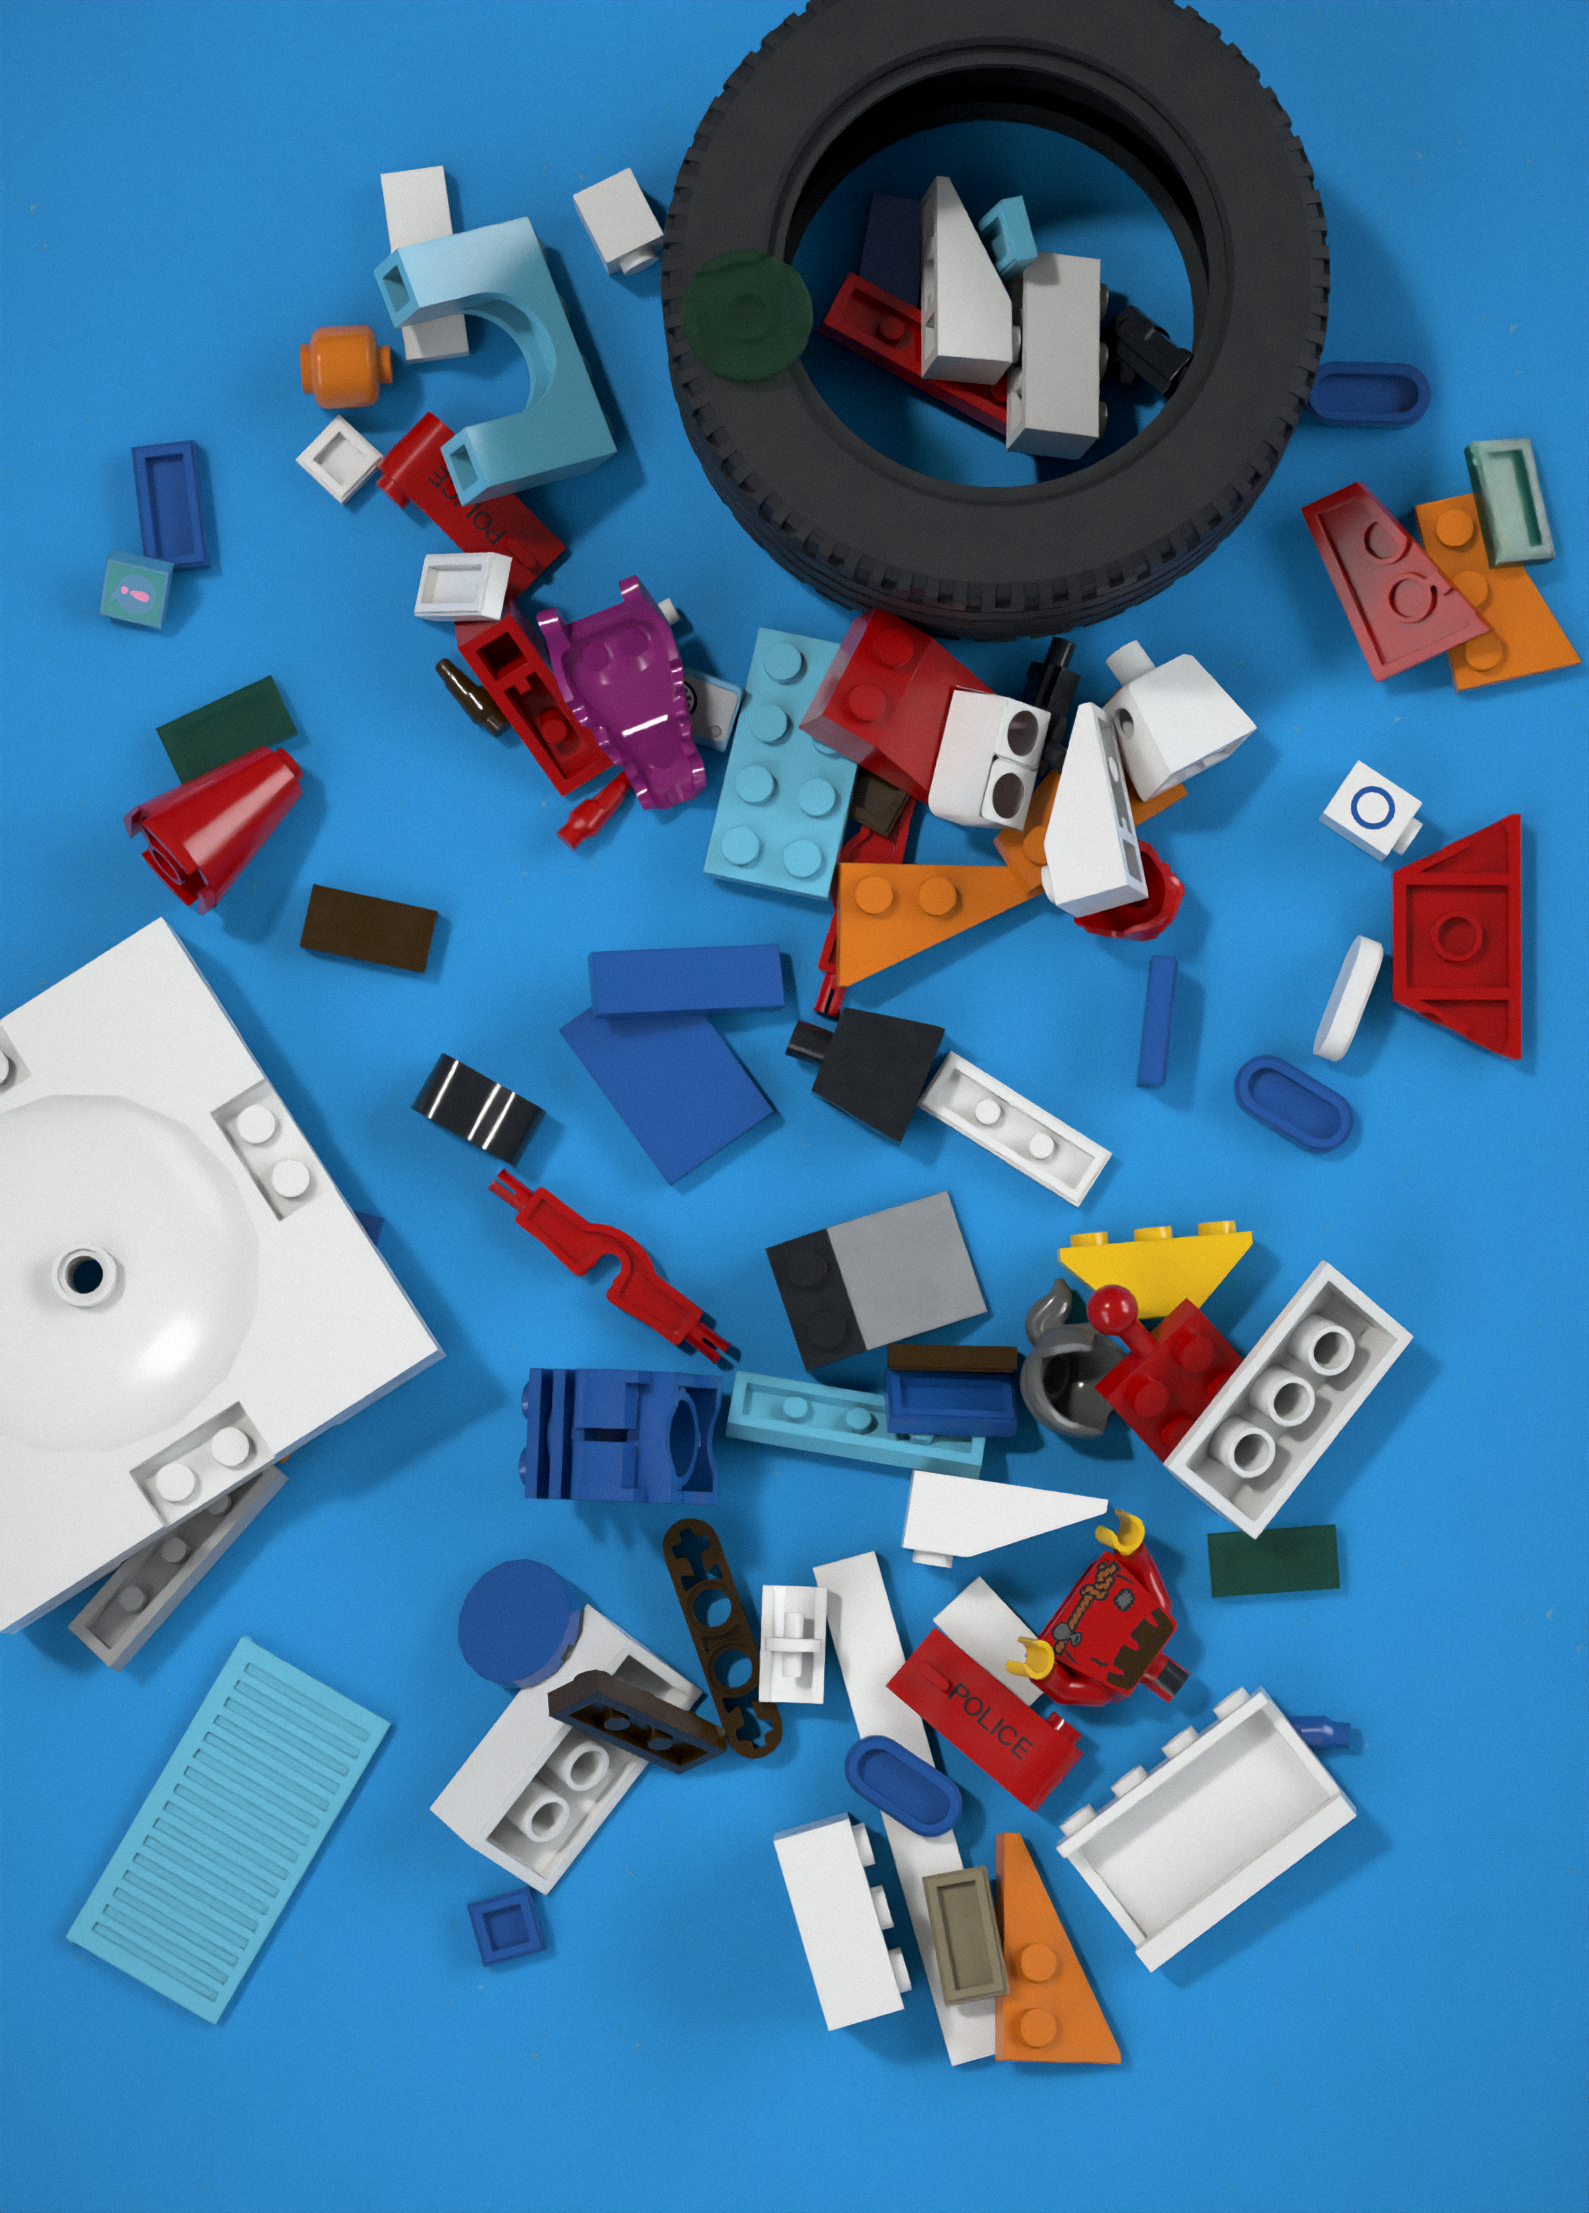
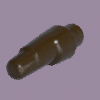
M447 658L441 659L436 664L435 670L445 682V687L474 724L485 727L494 738L501 736L511 726L510 722L484 686L475 684Z

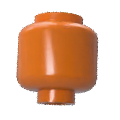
M368 325L319 327L313 331L310 343L300 345L303 394H313L316 403L323 409L374 406L380 397L381 384L393 383L391 346H378L376 333Z

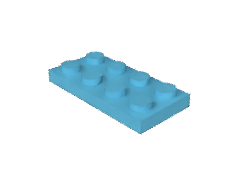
M759 627L703 869L705 876L829 902L860 765L800 730L798 727L841 645L840 643Z

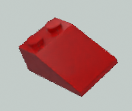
M873 608L853 620L798 728L929 806V792L954 690L971 692L957 687L960 686L990 694L995 693L935 639L896 615Z

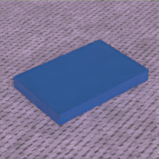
M591 1006L559 1029V1032L670 1186L774 1113L705 1015L593 1019Z

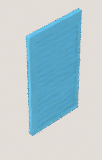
M242 1636L66 1935L68 1942L80 1945L216 2025L392 1723L254 1643L250 1636Z

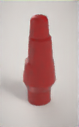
M625 771L614 778L592 799L587 798L570 811L567 822L556 832L560 841L570 850L574 851L584 840L595 837L624 802L625 795L632 788Z

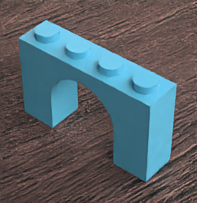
M528 216L397 248L373 270L395 329L450 315H475L488 319L505 330L517 343L527 362L530 374V393L523 412L465 427L440 447L462 507L592 472L618 452L614 443L612 422L608 415L602 411L592 385L590 364L587 358L580 353L570 328L568 306L563 297L556 291L547 267L545 246L542 240L535 235Z

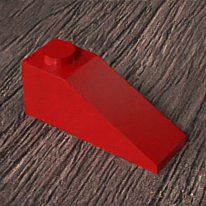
M508 589L505 592L500 620L454 622L457 649L562 797L615 765L607 753L599 747L593 732L578 722L573 711L565 703L554 676L548 648Z

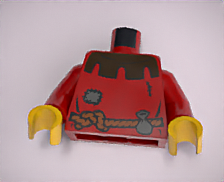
M1119 1508L1114 1511L1120 1519V1528L1116 1534L1101 1525L1095 1530L1096 1539L1113 1548L1114 1556L1105 1550L1090 1562L1037 1639L1022 1636L1018 1638V1643H1022L1027 1650L1024 1655L1026 1657L1025 1663L1008 1660L1006 1663V1670L1009 1673L1028 1677L1032 1684L1057 1704L1103 1707L1110 1702L1117 1704L1128 1698L1139 1682L1166 1703H1169L1181 1689L1190 1674L1189 1671L1162 1652V1649L1178 1627L1176 1620L1171 1616L1173 1604L1157 1564L1143 1542L1145 1527L1142 1520Z

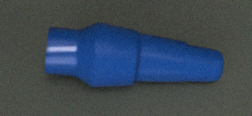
M1285 1716L1310 1749L1325 1751L1332 1747L1349 1748L1350 1723L1334 1722L1326 1716Z

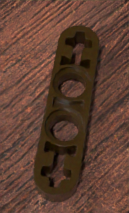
M696 1518L682 1519L673 1524L665 1534L662 1547L666 1565L722 1727L725 1729L727 1741L732 1749L743 1757L751 1759L763 1758L776 1749L782 1738V1719L776 1702L751 1700L758 1719L764 1720L769 1718L773 1724V1729L768 1730L764 1734L765 1745L754 1748L750 1739H738L736 1729L744 1725V1717L740 1705L729 1712L726 1710L723 1698L741 1697L759 1686L760 1655L717 1533L712 1526L703 1520ZM691 1528L696 1537L707 1536L710 1547L701 1552L705 1569L707 1571L715 1564H718L723 1576L722 1579L702 1580L689 1590H685L681 1576L694 1575L691 1563L687 1557L676 1558L673 1553V1546L681 1542L680 1531ZM706 1589L721 1590L730 1600V1616L719 1626L711 1627L704 1625L694 1614V1601L699 1593ZM735 1649L742 1651L749 1657L752 1663L751 1677L741 1686H725L715 1675L714 1666L716 1659L727 1650Z

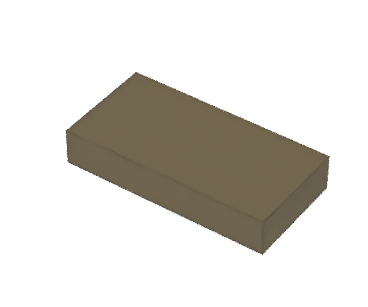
M983 1865L922 1877L945 2006L949 2007L1011 1995L987 1866Z

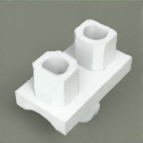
M763 1585L759 1702L823 1704L827 1587Z

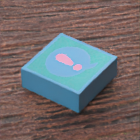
M112 549L107 558L99 615L161 629L166 620L174 563Z

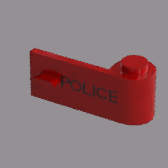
M428 411L375 465L377 470L383 475L375 484L401 510L411 503L417 509L423 511L464 553L494 552L511 557L512 562L506 589L516 600L567 547L514 493L462 507L440 449L456 434L433 413Z
M936 1627L886 1684L890 1691L1033 1813L1040 1808L1084 1755L1075 1746L1083 1735L1054 1711L1044 1720Z

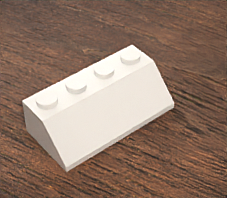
M1322 1260L1168 1456L1163 1465L1184 1487L1218 1515L1256 1540L1414 1336L1333 1266Z
M588 1604L580 1613L579 1633L574 1646L572 1647L568 1644L565 1653L560 1658L564 1661L562 1665L548 1678L534 1686L523 1687L429 1808L469 1846L545 1896H547L649 1763V1761L550 1717L547 1693L573 1681L576 1675L595 1669L605 1671L616 1679L642 1691H648L654 1694L655 1697L686 1711L690 1710L703 1693L696 1685Z

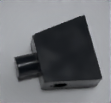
M844 1007L834 1032L798 1019L785 1055L820 1068L811 1090L813 1096L887 1141L900 1146L945 1029L936 1025Z

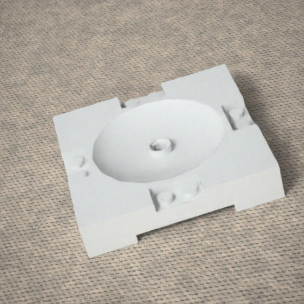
M162 917L0 1019V1633L16 1634L122 1565L121 1562L332 1426L342 1424L446 1357V1354L381 1252L370 1239L241 1037V1033L176 931ZM88 1260H97L103 1270V1279L100 1286L90 1293L80 1294L73 1283L74 1272L81 1263Z

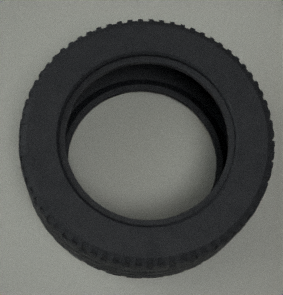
M810 0L805 6L807 11L800 16L793 12L783 20L782 24L773 31L771 30L762 39L760 44L762 48L757 53L753 51L748 53L742 60V63L724 83L722 94L719 97L715 96L694 134V142L688 148L673 189L674 196L668 209L664 228L660 287L671 384L675 400L678 403L680 417L692 449L703 466L702 469L722 502L733 512V517L745 532L761 548L764 547L771 554L770 557L803 584L806 582L816 588L815 591L818 594L851 612L855 609L866 613L873 608H878L884 612L896 615L930 637L959 641L960 637L974 638V642L1015 641L1017 637L1029 636L1030 639H1037L1072 631L1073 627L1084 625L1085 628L1125 612V609L1134 605L1138 606L1173 585L1181 576L1187 575L1211 555L1225 538L1229 537L1254 506L1255 501L1266 488L1297 427L1303 409L1306 407L1319 369V360L1324 348L1329 316L1328 294H1330L1331 276L1329 246H1326L1325 237H1327V227L1319 189L1315 190L1312 182L1314 181L1313 169L1308 161L1300 137H1294L1290 131L1292 121L1286 110L1283 109L1277 100V95L1270 86L1265 89L1258 81L1260 79V72L1253 63L1250 64L1242 55V51L1233 42L1227 46L1220 39L1221 30L1212 22L1209 24L1191 6L1187 5L1183 9L1174 3L1175 0ZM970 121H1006L1029 124L1055 131L1081 142L1102 154L1122 169L1149 197L1172 232L1182 255L1190 283L1193 304V344L1191 353L1194 354V357L1176 392L1160 413L1136 437L1097 463L1064 477L1037 484L1014 487H979L929 477L898 464L877 452L856 436L833 413L817 392L806 373L792 340L784 304L789 273L801 239L820 206L854 169L886 147L921 131Z

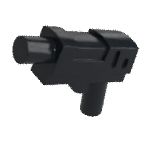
M1130 304L1105 325L1106 330L1100 334V341L1105 342L1109 350L1106 371L1103 378L1099 381V387L1112 378L1122 386L1133 387L1138 379L1142 377L1169 401L1187 373L1194 354L1185 348L1178 347L1171 341L1166 330L1137 306Z
M1053 636L1044 662L1031 661L1026 674L1029 680L1020 701L1051 713L1036 774L1044 778L1048 766L1061 775L1068 750V748L1061 744L1067 727L1066 716L1081 678L1080 675L1068 670L1076 644Z

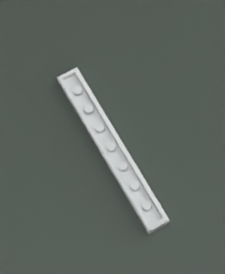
M875 1551L813 1567L818 1587H827L826 1617L860 1739L870 1735L887 1736L935 1768L921 1716L886 1687V1684L906 1661ZM881 1811L951 2065L955 2066L994 2055L995 1998L949 2007L945 2006L922 1877L964 1869L953 1829L941 1836L924 1837L910 1831Z

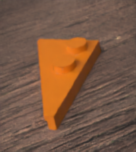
M839 863L837 871L836 987H847L1045 892L1042 885L1026 895L1008 866Z
M1004 1832L996 1834V1917L1011 1995L995 1998V2061L1120 2064V2050L1020 1833Z

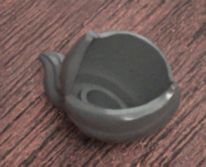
M1054 1279V1285L1050 1293L1039 1299L1029 1309L1025 1320V1333L1033 1349L1028 1354L1020 1372V1391L1024 1403L1033 1417L1047 1429L1074 1438L1092 1440L1104 1434L1105 1428L1109 1426V1419L1115 1412L1094 1387L1126 1357V1354L1107 1335L1096 1331L1090 1323L1065 1325L1072 1308V1294L1064 1279Z

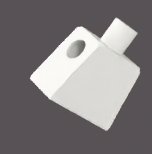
M1134 640L1121 647L1106 660V664L1116 676L1122 688L1102 710L1112 716L1121 761L1143 802L1225 760L1257 729L1245 712L1191 655L1182 654L1156 668L1139 642Z

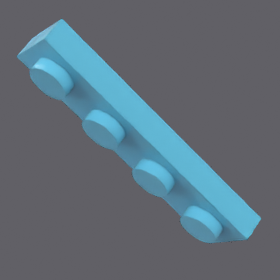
M738 1370L736 1371L725 1437L976 1480L979 1479L986 1438V1436L887 1433L884 1395Z

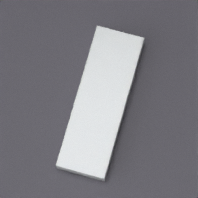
M443 165L380 174L391 254L397 248L453 235ZM465 314L450 315L402 328L408 364L470 356Z
M950 1051L916 1104L925 1112L1076 1208L1079 1207L1112 1155L1108 1150L952 1051Z

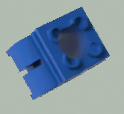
M530 1368L529 1382L525 1385L522 1393V1411L525 1419H528L527 1447L522 1450L519 1460L520 1479L525 1484L524 1498L717 1505L718 1470L713 1456L712 1438L716 1419L721 1410L722 1376L622 1369L578 1368L573 1370Z

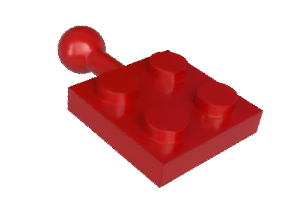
M1104 1285L1095 1290L1088 1300V1320L1099 1333L1107 1336H1119L1131 1352L1094 1388L1163 1464L1244 1360L1199 1308L1187 1298L1156 1328L1149 1332L1137 1319L1139 1312L1138 1303L1133 1293L1121 1285Z

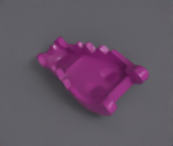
M635 574L619 581L621 595L625 602L566 624L557 607L539 612L536 619L546 639L559 690L578 722L593 732L597 744L607 753L616 766L623 767L639 803L645 811L648 809H670L676 804L693 800L706 787L707 777L703 760L693 739L691 714L684 688L683 664L677 642L666 616L648 589Z

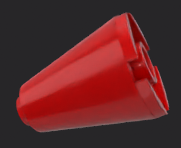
M262 745L134 807L125 815L123 821L131 839L139 832L143 834L149 845L148 849L141 855L160 880L188 907L198 899V913L205 915L213 907L217 906L302 796V789L298 781L304 776L296 761L284 749L278 748L273 752L268 747Z

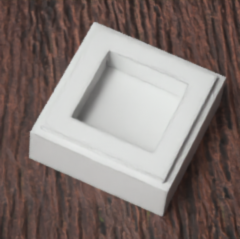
M338 415L300 454L296 462L339 504L344 506L378 471L375 465L384 456L341 415Z

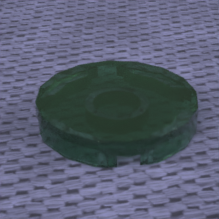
M757 249L728 251L706 262L689 284L681 306L683 335L694 358L713 375L739 384L766 382L788 371L805 352L813 328L811 295L800 274L788 263L786 265L781 259L772 257V254Z

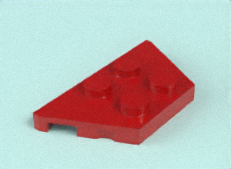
M1510 814L1498 822L1455 841L1441 850L1391 874V1002L1509 1061H1519L1522 1059L1521 814Z

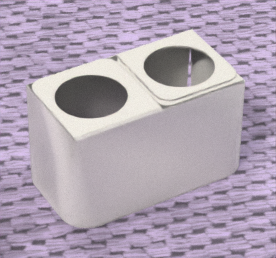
M957 686L971 692L954 690L929 792V808L936 817L963 826L1023 831L1051 713L1008 697Z

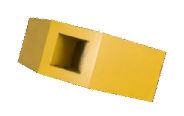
M1219 1221L1197 1224L1198 1236L1173 1238L1172 1226L1133 1230L1134 1242L1109 1244L1108 1232L1070 1235L1071 1247L1059 1248L1057 1250V1260L1061 1267L1091 1292L1108 1284L1121 1285L1130 1290L1138 1303V1320L1166 1318L1185 1298L1191 1301L1197 1308L1202 1306L1253 1244L1252 1231L1236 1232L1235 1221Z

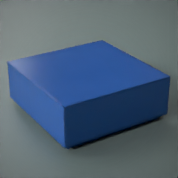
M530 1886L467 1904L484 1967L547 1949Z

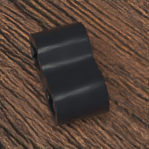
M441 1053L411 1106L412 1110L515 1168L547 1114L545 1110L445 1053Z

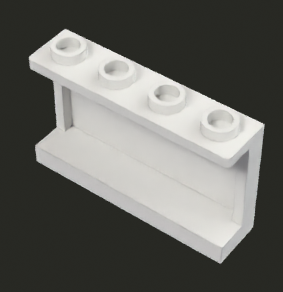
M1243 1686L1232 1692L1212 1709L1218 1719L1200 1733H1197L1192 1725L1187 1727L1161 1748L1167 1756L1161 1763L1149 1772H1146L1141 1764L1136 1766L1110 1787L1116 1795L1110 1802L1097 1812L1089 1803L1059 1826L1065 1836L1058 1841L1057 1851L1063 1858L1067 1857L1128 1935L1136 1946L1135 1953L1150 1972H1153L1357 1816L1356 1807L1262 1686L1258 1687L1251 1694H1248Z

